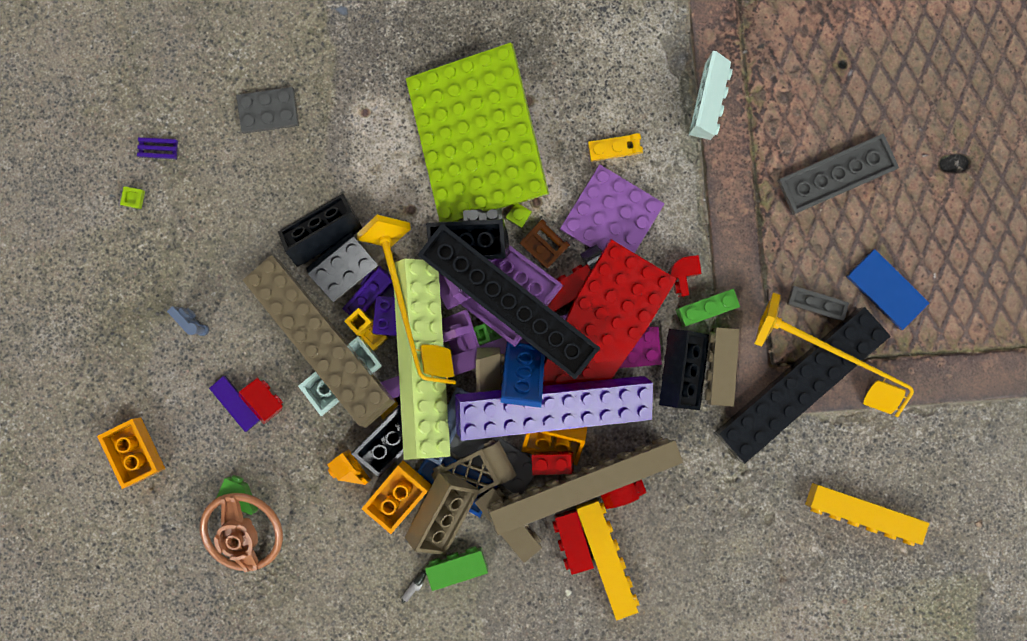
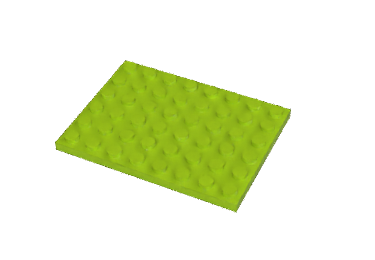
M511 42L406 78L439 222L462 220L463 210L481 209L489 211L549 195L517 58Z

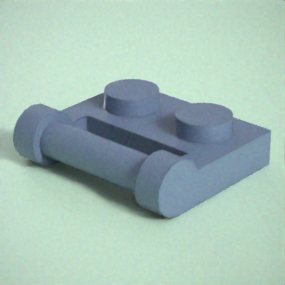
M172 306L167 311L187 334L206 336L209 333L208 326L200 324L195 319L196 314L191 309Z

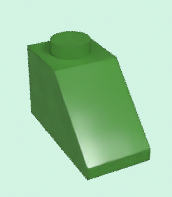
M232 475V477L229 476L224 479L217 498L229 493H244L252 495L248 483L243 482V478ZM239 501L242 512L249 515L257 512L258 508L253 504Z

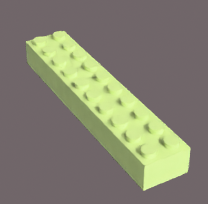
M405 258L395 262L415 348L420 350V346L424 344L444 347L439 272L424 260ZM394 290L404 460L451 457L446 383L426 381L418 375ZM416 351L421 372L423 373V375L431 377V375H427L423 372L421 351ZM433 376L434 378L446 379V378H443V377Z

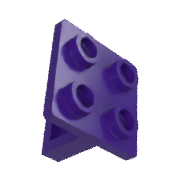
M376 297L372 330L374 335L397 336L395 297Z

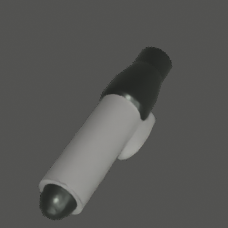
M422 570L415 577L401 597L402 603L408 602L414 592L420 590L424 584L423 580L427 575L426 571Z

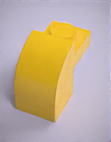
M360 308L355 310L344 321L373 351L388 339L386 335L373 334V320Z

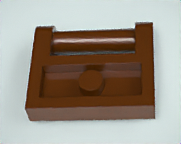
M542 219L519 244L541 265L548 269L565 252L570 244L567 241L564 242L546 225L547 222ZM540 230L560 247L557 251L537 234Z

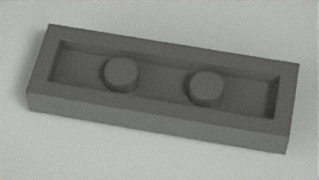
M792 286L787 305L844 321L849 302Z

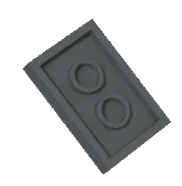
M293 87L236 95L240 127L243 134L299 126Z

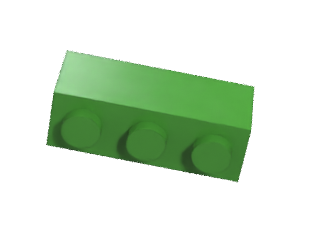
M734 289L675 310L681 327H686L739 308L740 304Z
M473 546L467 548L465 553L458 554V552L447 555L446 559L440 560V558L430 560L425 570L431 590L435 591L487 574L488 566L482 547L477 548Z

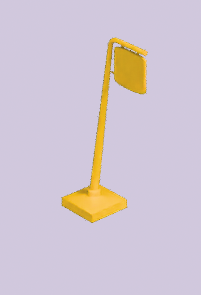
M377 214L357 233V240L383 247L418 375L426 381L456 384L455 380H448V378L454 376L450 349L427 344L421 345L420 350L415 348L391 252V247L411 230V225L406 221ZM416 351H421L423 372L431 375V377H427L421 372ZM433 376L443 377V378H446V379L434 378Z
M772 294L760 319L754 344L762 347L773 328H781L885 377L883 381L877 380L868 390L863 404L888 414L898 410L895 417H899L913 396L914 390L910 385L782 321V318L778 317L781 295ZM886 378L908 388L910 391L908 396L905 397V389L884 382ZM903 398H905V400H904V402L902 403V405L900 406V408H898V406H899L900 403L902 402Z

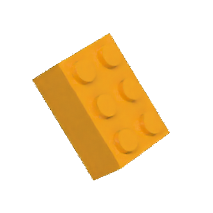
M141 417L131 419L97 436L122 489L133 486L166 469Z
M402 460L361 509L392 534L429 491L432 484Z

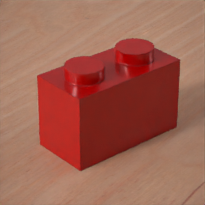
M257 377L239 391V397L257 418L265 424L282 411L283 406L281 404L283 402L278 395H272L269 391V385L264 380L260 381Z
M573 451L534 452L532 454V475L572 474L574 471Z

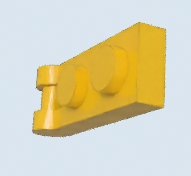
M635 133L628 136L589 141L590 161L642 154L643 147L640 146L641 134ZM632 142L633 148L628 149L627 143Z

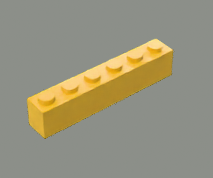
M812 483L805 505L811 507L810 511L820 515L823 512L829 513V517L838 521L841 518L848 520L847 524L859 527L860 524L866 526L865 530L876 534L879 530L884 532L885 537L896 540V537L902 538L903 543L914 546L915 543L923 545L930 524Z
M594 499L577 505L576 509L616 621L638 613L637 606H640L636 594L632 595L630 588L633 585L630 577L625 576L623 571L626 569L623 557H618L617 551L620 548L617 540H612L610 533L613 532L610 521H606L603 514L607 512L603 502L599 503L598 499Z

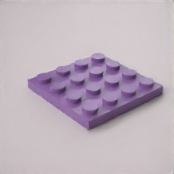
M599 164L560 230L589 248L597 245L602 252L609 240L612 239L635 253L664 206V203Z
M510 245V254L506 258L489 259L490 262L546 306L549 305L563 287L559 281ZM472 298L461 303L464 308L514 347L522 339V337Z

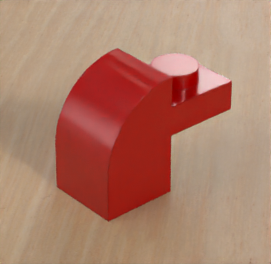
M699 255L683 257L676 261L669 269L668 274L677 279L674 283L675 294L678 293V298L689 295L687 277L702 274Z
M641 479L601 495L605 509H611L632 503L647 492Z

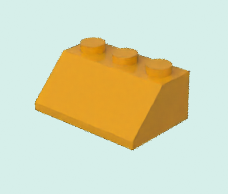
M588 427L525 434L521 451L530 454L546 451H573L574 465L577 466L585 444Z

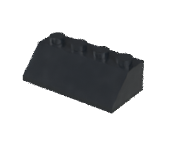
M342 193L278 231L286 254L296 267H299L309 262L315 256L323 254L349 232H352L354 235L363 227L345 195Z
M504 219L426 223L427 240L443 224L487 259H504L510 254L508 232Z
M668 330L659 405L700 410L709 345L708 334L688 330Z
M401 403L351 452V455L378 478L403 454Z

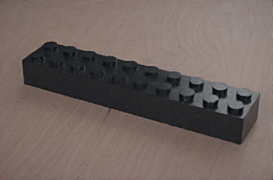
M441 224L417 254L575 380L599 351V346L445 225Z
M866 307L856 308L844 321L840 322L825 335L821 341L863 361L891 336ZM814 345L714 433L738 461L745 464L851 372L857 364Z

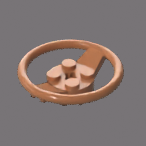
M244 493L222 495L214 499L205 508L200 520V535L206 550L216 561L228 568L244 572L256 571L270 564L281 550L283 530L277 515L270 506L252 495ZM239 501L253 504L261 509L273 525L275 532L274 546L271 552L260 561L253 550L258 543L257 531L249 518H243ZM221 505V527L214 537V547L208 534V521L212 512ZM221 553H224L226 556H228V557H230V558H229V559L226 558V557L223 556Z

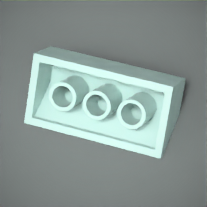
M712 51L705 62L689 131L691 136L711 140L719 132L720 124L717 122L724 111L722 100L727 96L728 87H726L727 80H730L733 69H730L731 61L717 51Z
M357 336L349 343L372 373L382 366L375 352L361 337ZM316 371L298 386L320 416H323L340 402Z

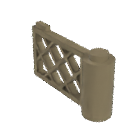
M493 438L485 442V447L447 466L443 463L433 468L434 472L431 475L434 481L439 472L455 475L464 481L477 484L476 488L479 485L483 486L479 488L480 492L478 494L496 485L513 479L517 474L500 441H495ZM481 456L483 460L482 468L472 465L474 457ZM463 465L468 467L465 476L455 473L456 466ZM470 468L480 471L478 481L468 477ZM482 474L491 475L494 482L489 484L480 482Z

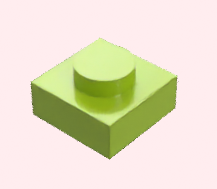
M124 186L120 205L142 209L145 191Z
M519 203L514 204L506 219L522 229L532 211Z

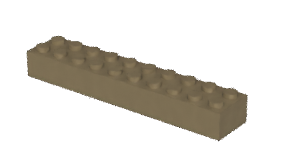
M271 255L242 280L359 426L367 428L396 402L280 260Z
M663 437L652 440L650 445L641 444L634 447L635 451H623L616 454L617 458L602 459L598 461V465L592 466L590 464L580 468L581 471L578 473L573 472L572 474L562 475L563 478L560 480L550 479L544 482L545 485L542 487L532 486L526 489V493L519 494L518 492L508 496V500L503 502L501 500L489 503L490 507L486 509L494 531L497 535H501L682 464L683 460L676 441L669 440L668 438L663 439Z

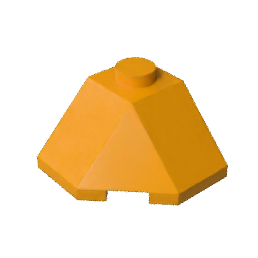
M349 449L327 464L329 474L333 478H337L338 481L363 485L371 481L357 459L351 455Z

